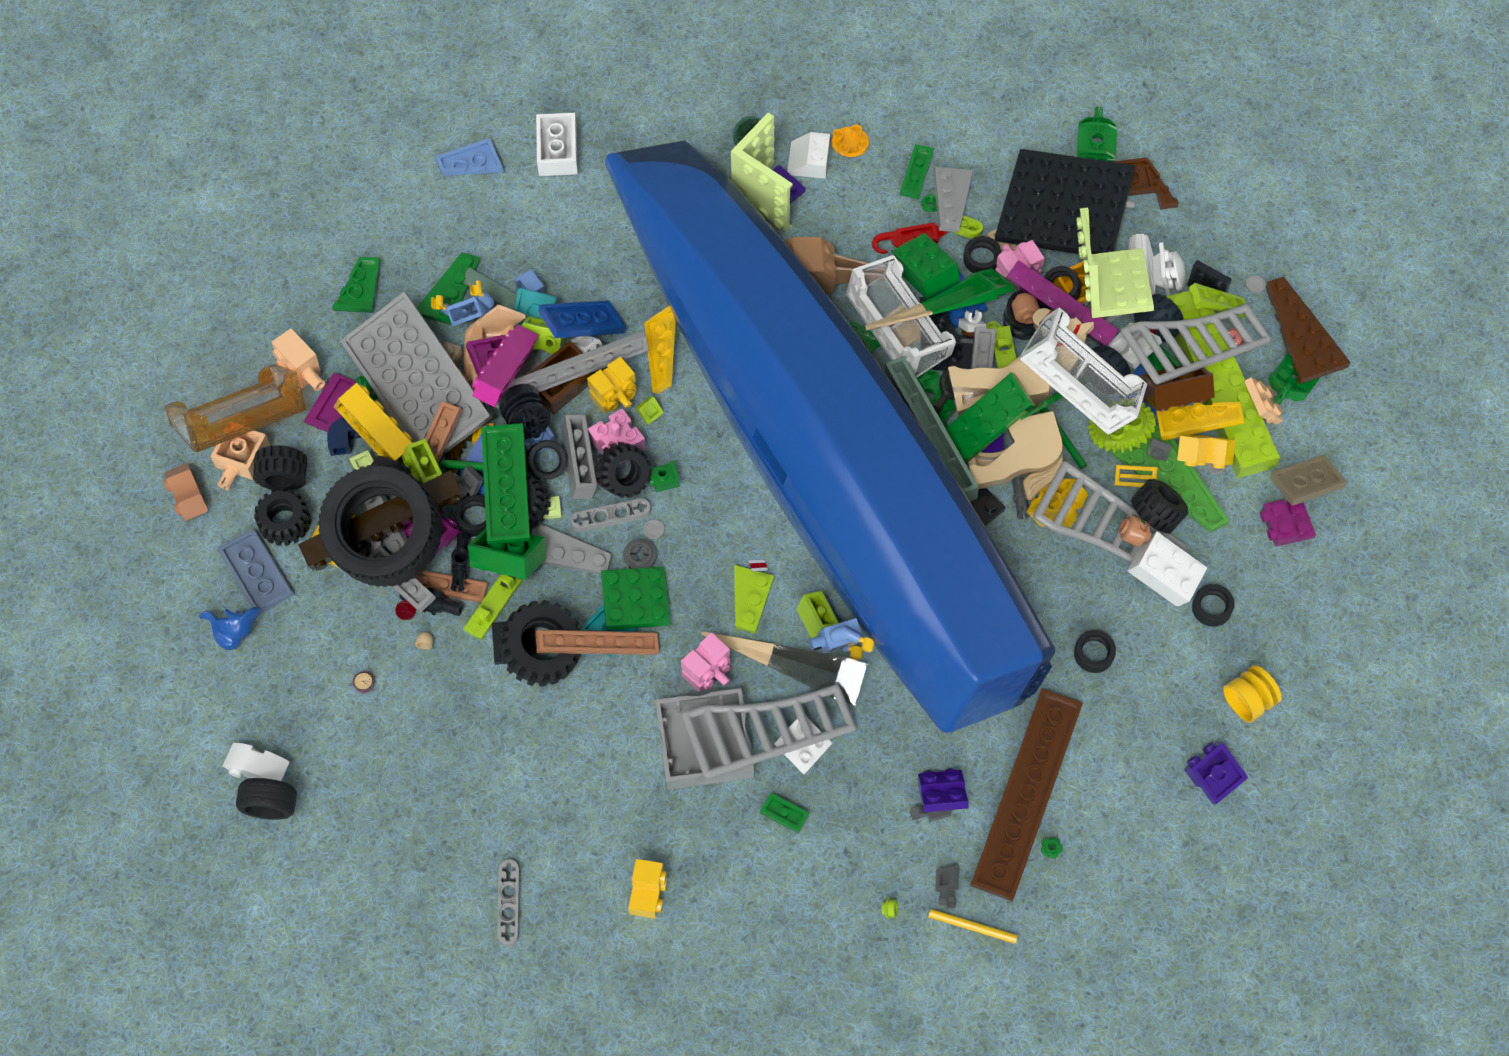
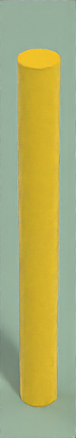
M930 909L928 916L935 920L1014 944L1018 936L934 909Z

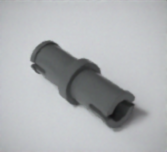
M1017 477L1012 479L1014 490L1013 502L1016 503L1018 519H1023V511L1026 519L1030 517L1026 512L1029 505L1024 495L1023 477H1019V485Z

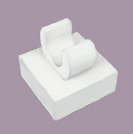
M975 310L973 318L972 313L966 311L965 318L959 319V327L966 332H974L975 327L986 328V323L981 321L982 313L978 310Z

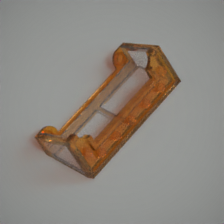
M275 364L267 366L259 372L258 384L187 410L185 404L179 401L164 405L170 425L194 452L205 450L304 411L306 406L297 372Z

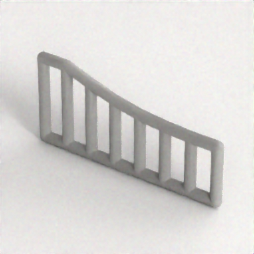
M1248 304L1194 319L1140 321L1121 329V334L1152 381L1157 385L1271 342V337ZM1244 313L1261 338L1253 340L1237 315ZM1229 318L1245 344L1238 346L1221 320ZM1213 323L1230 348L1229 350L1222 352L1205 327V324ZM1188 327L1197 328L1214 353L1213 356H1205L1187 329ZM1149 329H1158L1183 367L1178 369L1173 367ZM1168 329L1179 330L1199 361L1190 363ZM1141 332L1167 373L1161 375L1157 373L1131 333Z
M1062 462L1033 515L1034 519L1053 532L1094 544L1129 563H1132L1140 546H1133L1130 553L1120 548L1123 540L1119 532H1117L1112 543L1101 539L1117 507L1127 514L1125 518L1136 516L1141 519V517L1133 507L1068 462ZM1068 472L1076 478V481L1057 516L1052 521L1043 514L1063 477ZM1085 484L1093 492L1074 528L1061 526L1081 487ZM1101 495L1110 504L1093 535L1081 532ZM1150 526V531L1160 533L1186 552V544L1170 533L1160 532Z
M838 684L771 702L738 705H703L684 711L681 714L702 773L706 779L856 730V724ZM832 694L836 698L846 725L837 728L833 727L822 700L823 697ZM814 701L826 731L813 735L801 705L802 703ZM793 706L805 738L793 742L780 708ZM772 711L785 745L772 748L759 712ZM713 713L727 714L742 752V759L731 762ZM736 713H750L764 749L763 752L751 754ZM703 714L723 764L711 769L691 719Z

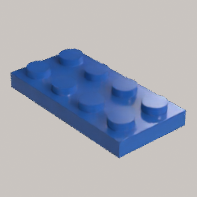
M609 300L543 304L538 309V312L555 338L621 334L626 329V326Z

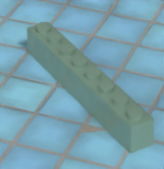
M902 356L885 363L886 376L940 453L968 500L973 501L977 499L979 486L905 357Z

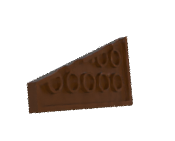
M1285 277L1268 281L1265 287L1271 305L1276 310L1275 317L1280 322V331L1287 352L1292 357L1293 369L1298 374V384L1348 368L1351 363Z

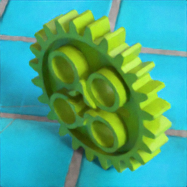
M1120 399V400H1119V403H1115L1114 401H1111V405H1110V406L1107 405V406H1108L1109 408H1111V407H1113V406L1116 405V404L1121 405L1122 402H1123V400ZM1129 400L1126 407L1133 406L1137 409L1138 400L1133 403ZM1142 403L1138 418L1109 435L1090 419L1088 429L1090 439L1093 440L1094 445L1098 444L1099 449L1105 447V452L1113 449V453L1121 449V452L1124 453L1127 448L1133 451V446L1141 448L1140 443L1147 444L1146 438H1152L1156 422L1150 407H1146L1145 403Z

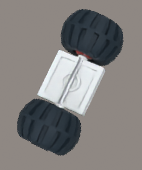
M1161 294L1152 295L1154 311L1134 314L1135 323L1140 321L1184 320L1178 306L1171 299ZM1149 329L1159 345L1166 342L1158 329ZM1168 329L1174 338L1180 333L1178 329ZM1121 332L1108 346L1102 345L1092 349L1123 377L1131 374L1130 367L1135 369L1141 364ZM1141 332L1131 333L1148 357L1153 350ZM1086 364L1084 366L1082 374L1088 378V383L1094 389L1106 395L1119 392L1089 365Z

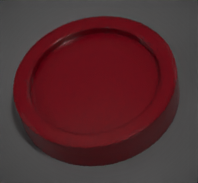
M404 600L399 602L395 608V613L401 620L412 619L417 611L408 601Z

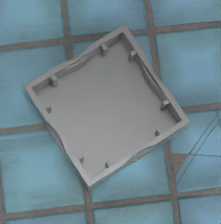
M742 688L710 692L701 696H679L655 700L667 790L754 778V767L752 764L706 779L681 717L684 711L703 705L744 704ZM713 713L731 762L742 759L743 755L727 714ZM736 713L751 751L746 728V714ZM704 714L691 718L710 769L723 765Z

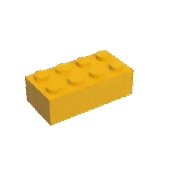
M356 383L338 398L334 408L378 456H383L397 462L402 458L405 447L412 444V438L408 433L402 432L397 427L398 423L393 417H388L383 412L384 408L378 401L374 402L369 397L370 393L363 385L359 386Z

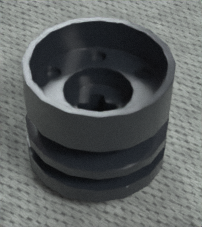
M530 384L514 385L507 389L499 400V410L507 425L523 423L524 439L536 437L548 427L551 419L550 413L539 391Z

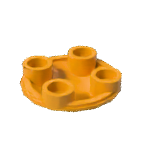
M857 124L851 127L835 129L831 139L833 149L838 154L846 157H857L864 154L870 144L869 137L862 130V127Z

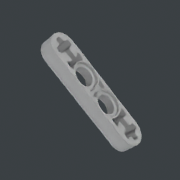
M639 498L578 511L571 516V526L577 532H584L644 519L651 512L650 503L646 499ZM639 505L643 506L644 512H640L638 509ZM629 507H632L633 515H630ZM623 509L627 514L624 517H617L615 512ZM602 513L606 515V519L602 522L596 521L595 516ZM590 515H591V521H592L591 524L589 523V518H588V516H590ZM578 518L582 519L583 525L577 523Z
M510 859L500 864L498 877L497 935L499 942L505 947L515 945L519 938L520 871L518 864ZM509 865L515 870L511 872L512 881H507V874L503 871ZM507 887L515 889V894L510 898L503 896V890ZM513 909L515 911L514 917L509 920L502 917L504 910ZM506 925H510V932L514 935V937H510V941H506L505 937H502V935H506Z

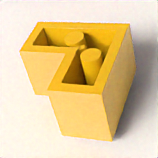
M1199 434L1181 435L1177 460L1185 461L1184 465L1206 466V463H1212L1214 468L1225 469V465H1233L1236 440Z
M636 859L632 876L633 888L628 907L629 914L656 919L657 912L661 913L663 907V899H660L661 891H666L668 878H666L667 871H664L663 863Z

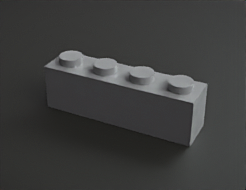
M565 415L561 425L564 451L567 456L566 466L571 498L592 499L597 484L586 416Z

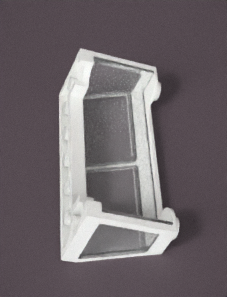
M894 255L852 270L846 296L866 324L884 319L920 304L901 278L903 266ZM929 316L870 329L891 360L902 356L905 357L916 378L952 355L956 343L954 336L949 332L945 331L941 334Z
M1059 307L1045 316L1023 350L1020 360L1109 435L1138 418L1147 383L1134 374H1128L1123 377L1066 328L1070 322V317Z

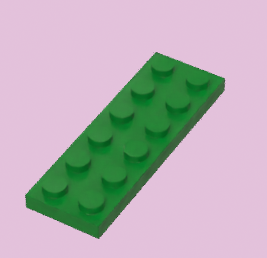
M1010 372L945 429L965 464H967L1030 411L1035 404L1017 376Z
M523 423L481 427L487 543L490 545L530 541Z

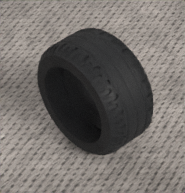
M249 778L239 784L236 808L241 813L251 817L269 820L287 819L295 811L297 791L292 785L282 781L267 778Z

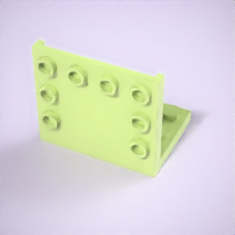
M767 113L731 151V181L765 219L770 220L776 228H782L787 232L792 227L789 224L790 188L793 184L770 169L775 162L774 116Z
M1081 208L1080 217H1077L1078 230L1081 229L1078 232V243L1082 244V246L1078 247L1079 258L1083 259L1085 286L1087 287L1085 290L1086 301L1090 302L1092 318L1154 311L1143 248L1091 254L1088 208Z

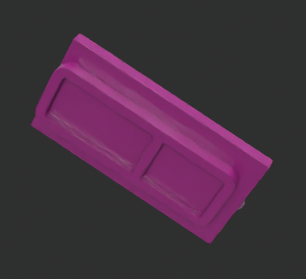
M334 372L306 416L304 423L328 433L331 424L342 417L334 408L335 403L339 397L356 384V381Z

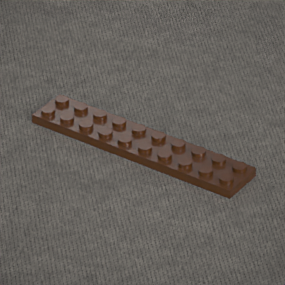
M1041 689L971 882V887L1013 902L1083 703Z

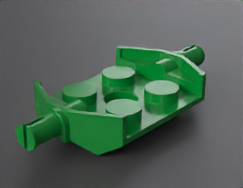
M1099 106L1095 107L1094 117H1086L1079 121L1076 157L1109 162L1115 161L1118 125L1112 119L1102 116V107L1100 109ZM1098 137L1102 139V142H1095L1093 138Z
M1290 354L1285 356L1269 378L1272 389L1278 392L1274 398V402L1277 404H1282L1285 398L1295 402L1305 400L1321 378L1298 384V381L1291 376H1298V374L1293 369V360Z
M929 369L917 377V380L925 393L933 394L934 397L929 399L933 406L941 397L939 387L940 376L936 371ZM946 400L942 411L937 413L945 428L947 427V421L956 412V406L952 400Z

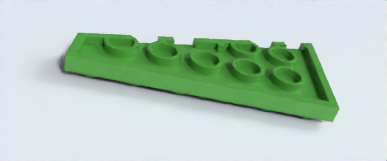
M1159 425L1154 426L1155 432L1152 433V438H1146L1147 444L1140 443L1141 448L1133 446V451L1127 448L1124 453L1121 452V449H1118L1116 453H1113V449L1109 450L1113 456L1125 465L1158 467V480L1169 485L1182 497L1189 510L1188 516L1209 533L1229 523V519L1192 466L1184 465L1185 461L1177 460L1179 446L1175 440L1162 441ZM1153 438L1172 445L1167 462L1156 460L1147 455ZM1132 470L1137 475H1152L1151 471Z

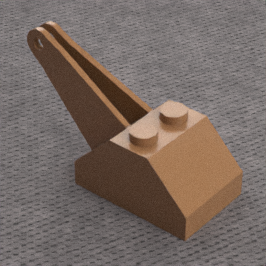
M792 237L784 241L828 296L833 294L835 284L849 283L854 268L869 264L834 254L833 244L822 237ZM873 265L862 269L865 282L881 273L884 266ZM883 276L877 281H886L887 279Z

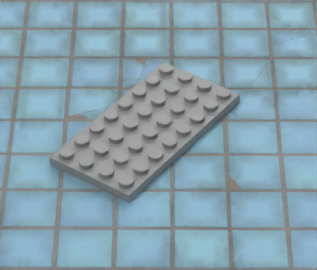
M405 292L340 340L389 414L396 420L400 430L410 435L412 443L425 439L442 401L462 409L442 456L493 418L482 401L472 396L473 388Z

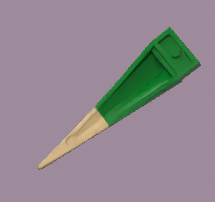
M992 268L978 271L951 288L916 306L867 324L866 330L995 300L997 295L1002 296L1013 292L1014 286Z

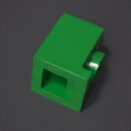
M674 460L670 461L669 464L650 468L652 469V474L648 475L651 478L649 485L650 487L654 486L656 493L680 487Z

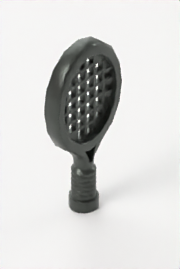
M949 369L945 370L939 379L941 397L933 405L936 413L942 411L946 400H955Z

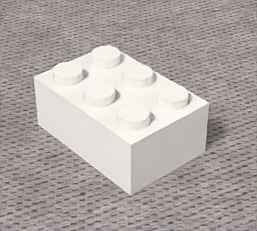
M575 113L536 114L537 167L539 176L578 174Z
M1155 532L1147 543H1143L1140 546L1127 571L1172 604L1181 606L1190 602L1207 567L1163 535Z

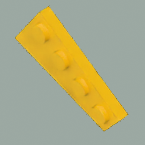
M670 306L644 322L649 350L647 352L652 392L656 394L672 386L676 320Z
M1213 402L1212 405L1193 403V405L1185 407H1170L1167 411L1156 410L1162 441L1178 438L1181 435H1192L1245 423L1240 402Z

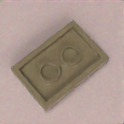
M1325 455L1285 467L1270 474L1272 482L1292 506L1345 488L1347 481Z

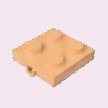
M1252 377L1245 380L1244 382L1259 415L1265 418L1267 423H1281L1283 421L1281 416L1282 409L1279 404L1274 402L1273 397L1275 394L1272 388Z

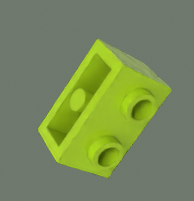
M528 316L523 322L522 327L539 335L533 350L541 349L549 354H554L564 345L565 338H555L543 319Z
M426 439L405 447L402 455L403 462L406 467H410L411 475L421 484L442 475Z
M822 591L803 595L796 610L811 638L817 637V633L823 628L839 624Z

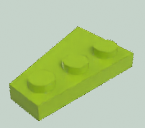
M734 565L735 629L756 634L774 581L773 575L759 571L752 572L751 569Z

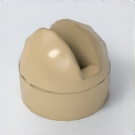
M428 632L420 633L416 638L415 646L427 650L432 648L433 637Z

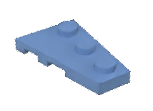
M490 138L435 156L442 176L503 173V167Z

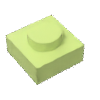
M368 450L349 458L353 468L356 470L362 466L367 467V465H371L374 461Z
M559 496L550 497L548 501L551 502V505L547 507L549 513L544 515L543 518H561Z

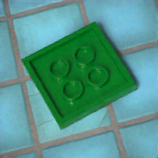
M664 567L601 570L606 630L670 626Z

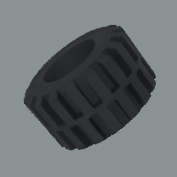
M618 442V445L612 443L610 448L605 447L603 454L599 453L598 458L600 460L595 462V466L598 469L594 471L595 475L598 476L596 478L598 483L604 489L615 496L630 498L632 493L638 495L640 494V489L644 490L647 487L645 483L650 482L651 478L648 475L652 474V469L648 468L651 466V462L647 460L648 456L642 450L629 443ZM629 459L631 463L629 474L625 478L617 480L615 476L617 466L622 461Z
M281 445L267 446L256 451L253 480L256 484L270 490L275 489L276 491H280V488H284L285 491H288V489L296 490L305 485L307 456L302 451Z
M526 474L529 525L531 529V526L535 528L538 526L539 521L543 522L545 520L543 517L548 515L547 507H550L551 502L548 501L550 499V494L547 493L548 490L536 479Z
M1148 479L1131 499L1133 508L1142 520L1148 522L1152 528L1167 534L1171 533L1189 513L1182 497L1169 485L1156 479Z
M280 488V491L277 492L275 489L271 490V494L268 495L266 493L263 495V500H258L259 506H255L254 509L256 513L254 514V519L263 538L267 539L271 544L274 541L277 546H281L282 542H284L285 546H288L290 541H293L295 544L298 542V537L303 538L305 536L304 531L308 532V524H311L310 513L306 503L297 492L294 494L291 489H288L287 492L284 488ZM281 511L293 512L291 518L286 522H272L273 517Z

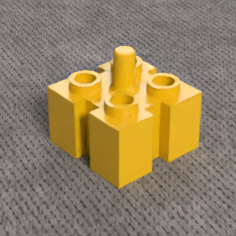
M621 356L608 364V368L601 371L600 369L587 378L590 398L603 414L616 410L619 402L625 408H629L632 405L630 400L637 393L634 383L636 382L635 373Z
M1062 479L1043 514L1044 516L1054 521L1076 479ZM1049 485L1039 492L1038 498H1033L1026 511L1033 519V515ZM1081 487L1061 526L1071 528L1076 521L1078 515L1076 510L1084 505L1088 496L1083 487ZM1034 519V521H1035L1039 526L1045 527L1044 525H1042L1041 523H1039L1037 520Z

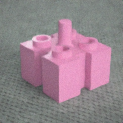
M1033 240L1027 243H1020L1015 251L1008 244L1002 247L1003 252L997 257V268L995 269L1002 276L1006 277L1018 260L1038 274H1042L1041 267H1043L1045 258Z
M623 409L608 416L609 422L606 424L600 421L588 428L589 440L597 451H602V454L605 447L610 448L612 443L618 445V442L629 443L642 451L646 449L645 438L636 426L632 428L631 419Z
M711 632L699 644L696 650H692L681 660L682 677L699 693L704 689L706 691L715 684V678L726 686L730 682V679L725 675L730 670L731 665L729 658L730 649Z

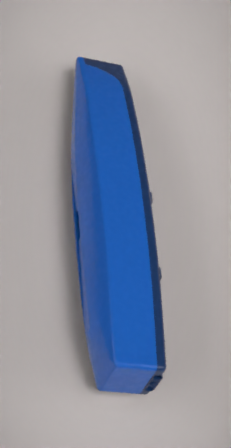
M683 140L608 154L605 166L641 248L668 305L671 307L675 320L718 403L748 456L802 542L854 618H857L858 624L866 635L874 641V646L935 725L945 733L954 732L1022 705L1027 698L1037 692L1051 670L1052 665L1050 661L1055 654V647L1011 569L952 472L857 333L790 247L739 188L688 142Z

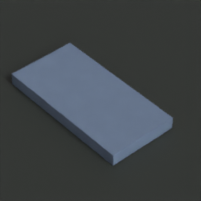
M255 529L217 548L250 606L261 608L260 614L294 595Z

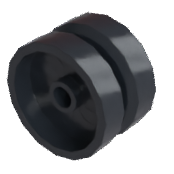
M1019 290L1014 292L1008 299L1002 317L1003 326H1010L1012 337L1020 340H1030L1036 332L1033 323L1025 324L1018 322L1012 310V302L1015 297L1024 293ZM1038 301L1040 309L1046 308L1050 310L1049 307Z

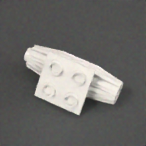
M1144 234L1132 235L1129 238L1128 250L1143 248L1152 295L1155 294L1156 286L1165 288L1166 295L1170 296V289L1174 288V282L1170 273L1172 263L1169 250H1165L1163 242L1159 243L1160 253L1153 256L1149 237Z

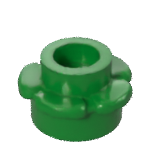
M928 194L921 200V206L925 212L937 211L935 195Z
M1055 837L1045 838L1041 843V852L1046 857L1057 858L1058 854L1062 853L1063 846Z

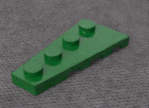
M463 252L460 253L418 305L417 309L424 318L452 326L449 316L441 312V309H432L431 297L443 296V304L447 303L448 305L462 301L469 288L468 285L463 283L466 279L465 273L469 267L475 271L477 270L481 261L480 257Z

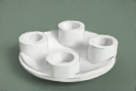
M1177 251L1169 252L1170 261L1173 264L1170 267L1172 279L1176 278L1175 286L1177 291L1184 290L1187 277L1185 263Z

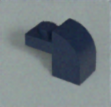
M343 417L334 421L328 429L327 442L331 456L351 454L350 439L362 438Z

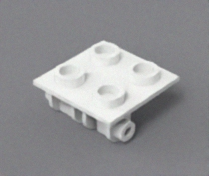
M797 718L788 728L793 742L805 738ZM807 718L813 735L821 733V731ZM782 736L774 743L776 747L785 745ZM828 739L784 755L805 774L832 742Z

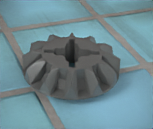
M636 539L626 545L623 551V558L629 568H648L654 565L657 553L651 542L644 539ZM640 548H642L643 555H645V557H642L641 560L638 561L637 556L634 555H637L640 551Z

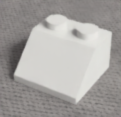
M810 132L791 141L787 172L793 176L826 178L830 134Z

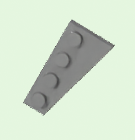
M944 167L934 168L939 231H959L973 170Z
M538 523L537 527L532 528L531 534L545 537L546 559L541 564L601 574V570H609L612 558L610 553Z

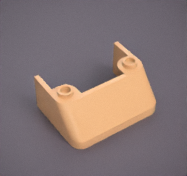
M497 305L468 327L464 340V377L471 387L477 374L468 354L466 343L499 335H505L506 337L509 330L513 331L514 326L525 319V314Z

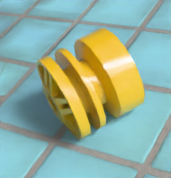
M1252 665L1247 671L1241 673L1240 678H1234L1223 687V694L1227 703L1247 723H1253L1264 714L1265 710L1272 709L1274 705L1279 704L1282 700L1281 691L1275 680L1266 670L1258 665Z

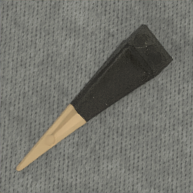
M701 632V634L707 637L710 632ZM713 633L727 647L815 690L838 684L846 702L854 706L857 703L867 670V663L845 656L824 654L817 651ZM834 694L829 695V697L836 700Z

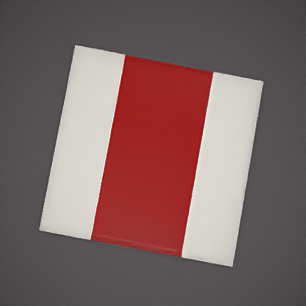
M748 560L752 572L768 571L764 560Z

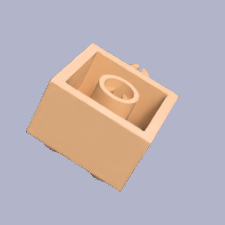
M291 328L272 341L274 349L272 353L277 359L275 363L281 371L285 370L288 373V377L293 384H298L302 389L310 384L315 391H319L325 386V381L319 377L321 370L316 354Z
M228 422L210 456L215 467L224 470L217 483L220 488L224 489L226 487L225 490H230L235 477L238 475L253 480L256 451L270 446L266 434Z

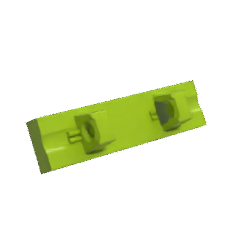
M1197 283L1189 287L1193 295L1192 301L1195 309L1199 311L1209 308L1222 312L1246 304L1243 297ZM1242 313L1237 315V317L1246 318V315Z
M1010 326L992 328L996 329L994 358L997 369L1005 368L1016 360ZM1009 347L1008 350L999 351L1001 348Z
M500 575L463 628L464 632L482 641L491 629L492 623H495L524 579ZM502 582L505 583V584H507V586H508L509 589H507L506 587L502 586V585H501Z

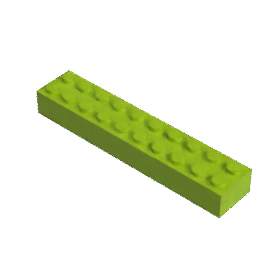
M1190 290L1167 296L1178 306L1184 320L1215 314L1214 310L1209 308L1201 311L1196 310ZM1213 323L1205 324V327L1222 352L1229 350L1230 348ZM1188 327L1187 329L1205 356H1213L1214 353L1197 328ZM1179 333L1175 339L1190 363L1199 361L1181 333ZM1235 356L1204 367L1213 374L1215 398L1207 399L1204 402L1205 405H1212L1213 402L1241 403L1245 423L1216 429L1219 438L1236 440L1233 465L1231 466L1237 479L1276 468L1280 456L1264 420L1259 415L1244 382L1245 378Z

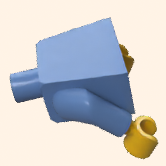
M477 280L476 285L469 283L470 294L473 297L453 305H448L447 303L443 304V296L437 295L436 298L431 297V307L435 310L441 309V312L449 316L452 326L488 313L494 308V299L487 291L482 290L481 281Z
M857 618L823 628L817 633V637L809 639L812 651L822 649L825 654L841 649L844 652L849 651V659L855 661L862 659L863 651L872 652L874 647L872 639L863 638ZM858 642L862 643L861 647L854 645H856Z

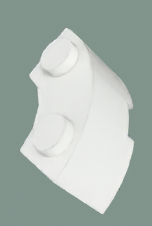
M233 743L223 767L229 770L228 773L237 778L242 776L281 781L289 761L266 750L264 753H261L251 745Z

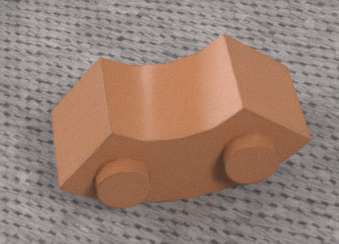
M188 463L164 472L166 479L163 480L167 491H172L177 504L173 506L178 516L182 515L184 520L187 521L208 512Z

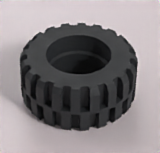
M537 600L531 601L529 606L523 604L517 611H513L508 620H506L499 638V652L502 653V663L508 665L506 670L510 674L514 672L517 675L515 679L521 682L522 679L527 680V685L533 686L534 683H539V687H544L547 683L554 685L560 679L564 680L573 671L580 659L581 654L559 653L553 659L538 660L530 656L522 646L521 638L523 633L533 627H543L548 630L582 631L581 628L577 627L579 624L578 620L570 617L571 612L568 609L565 611L561 610L560 604L555 603L552 606L549 605V601L545 600L541 604H538Z

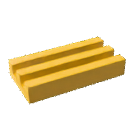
M1116 465L1114 485L1142 487L1145 483L1119 481L1120 478L1158 480L1157 472L1159 468ZM1120 470L1151 471L1152 475L1120 474Z

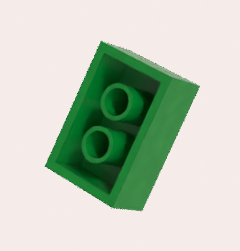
M925 233L891 251L892 255L903 266L902 276L926 300L960 282L957 263Z
M485 528L468 545L470 567L516 577L517 579L527 580L546 559L545 537L530 534V541L488 545Z

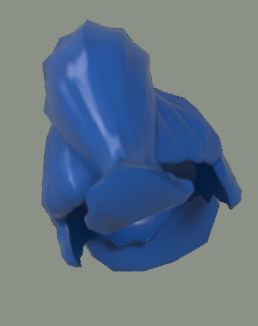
M252 607L243 613L239 611L233 613L225 609L224 612L228 615V618H218L213 612L206 610L200 614L199 618L209 620L215 641L220 647L226 650H233L239 646L241 639L250 633L256 618L262 610L260 607Z

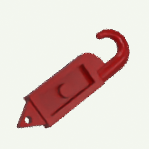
M935 222L898 228L896 231L876 235L872 240V248L877 253L886 254L887 250H882L878 247L880 241L890 240L892 245L898 248L924 233L935 243H939V239L949 231H939V226L935 225Z

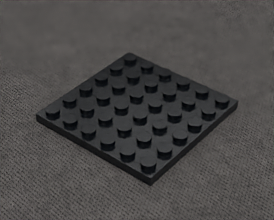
M1020 149L996 230L995 241L1019 245L1020 243H1027L1033 240L1038 248L1079 254L1078 247H1081L1082 244L1078 243V232L1081 229L1078 230L1077 217H1080L1081 208H1088L1091 254L1114 252L1136 165Z

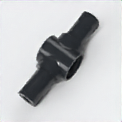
M463 533L457 534L456 548L451 554L452 583L450 588L456 591L458 586V592L464 590L465 576L470 569L468 550L470 535L467 533L464 534V539H462Z
M427 588L436 599L422 612L426 613L427 611L432 613L431 615H436L437 612H446L456 616L461 615L463 611L461 603L447 600L442 592L433 588ZM399 595L401 600L407 601L403 596Z

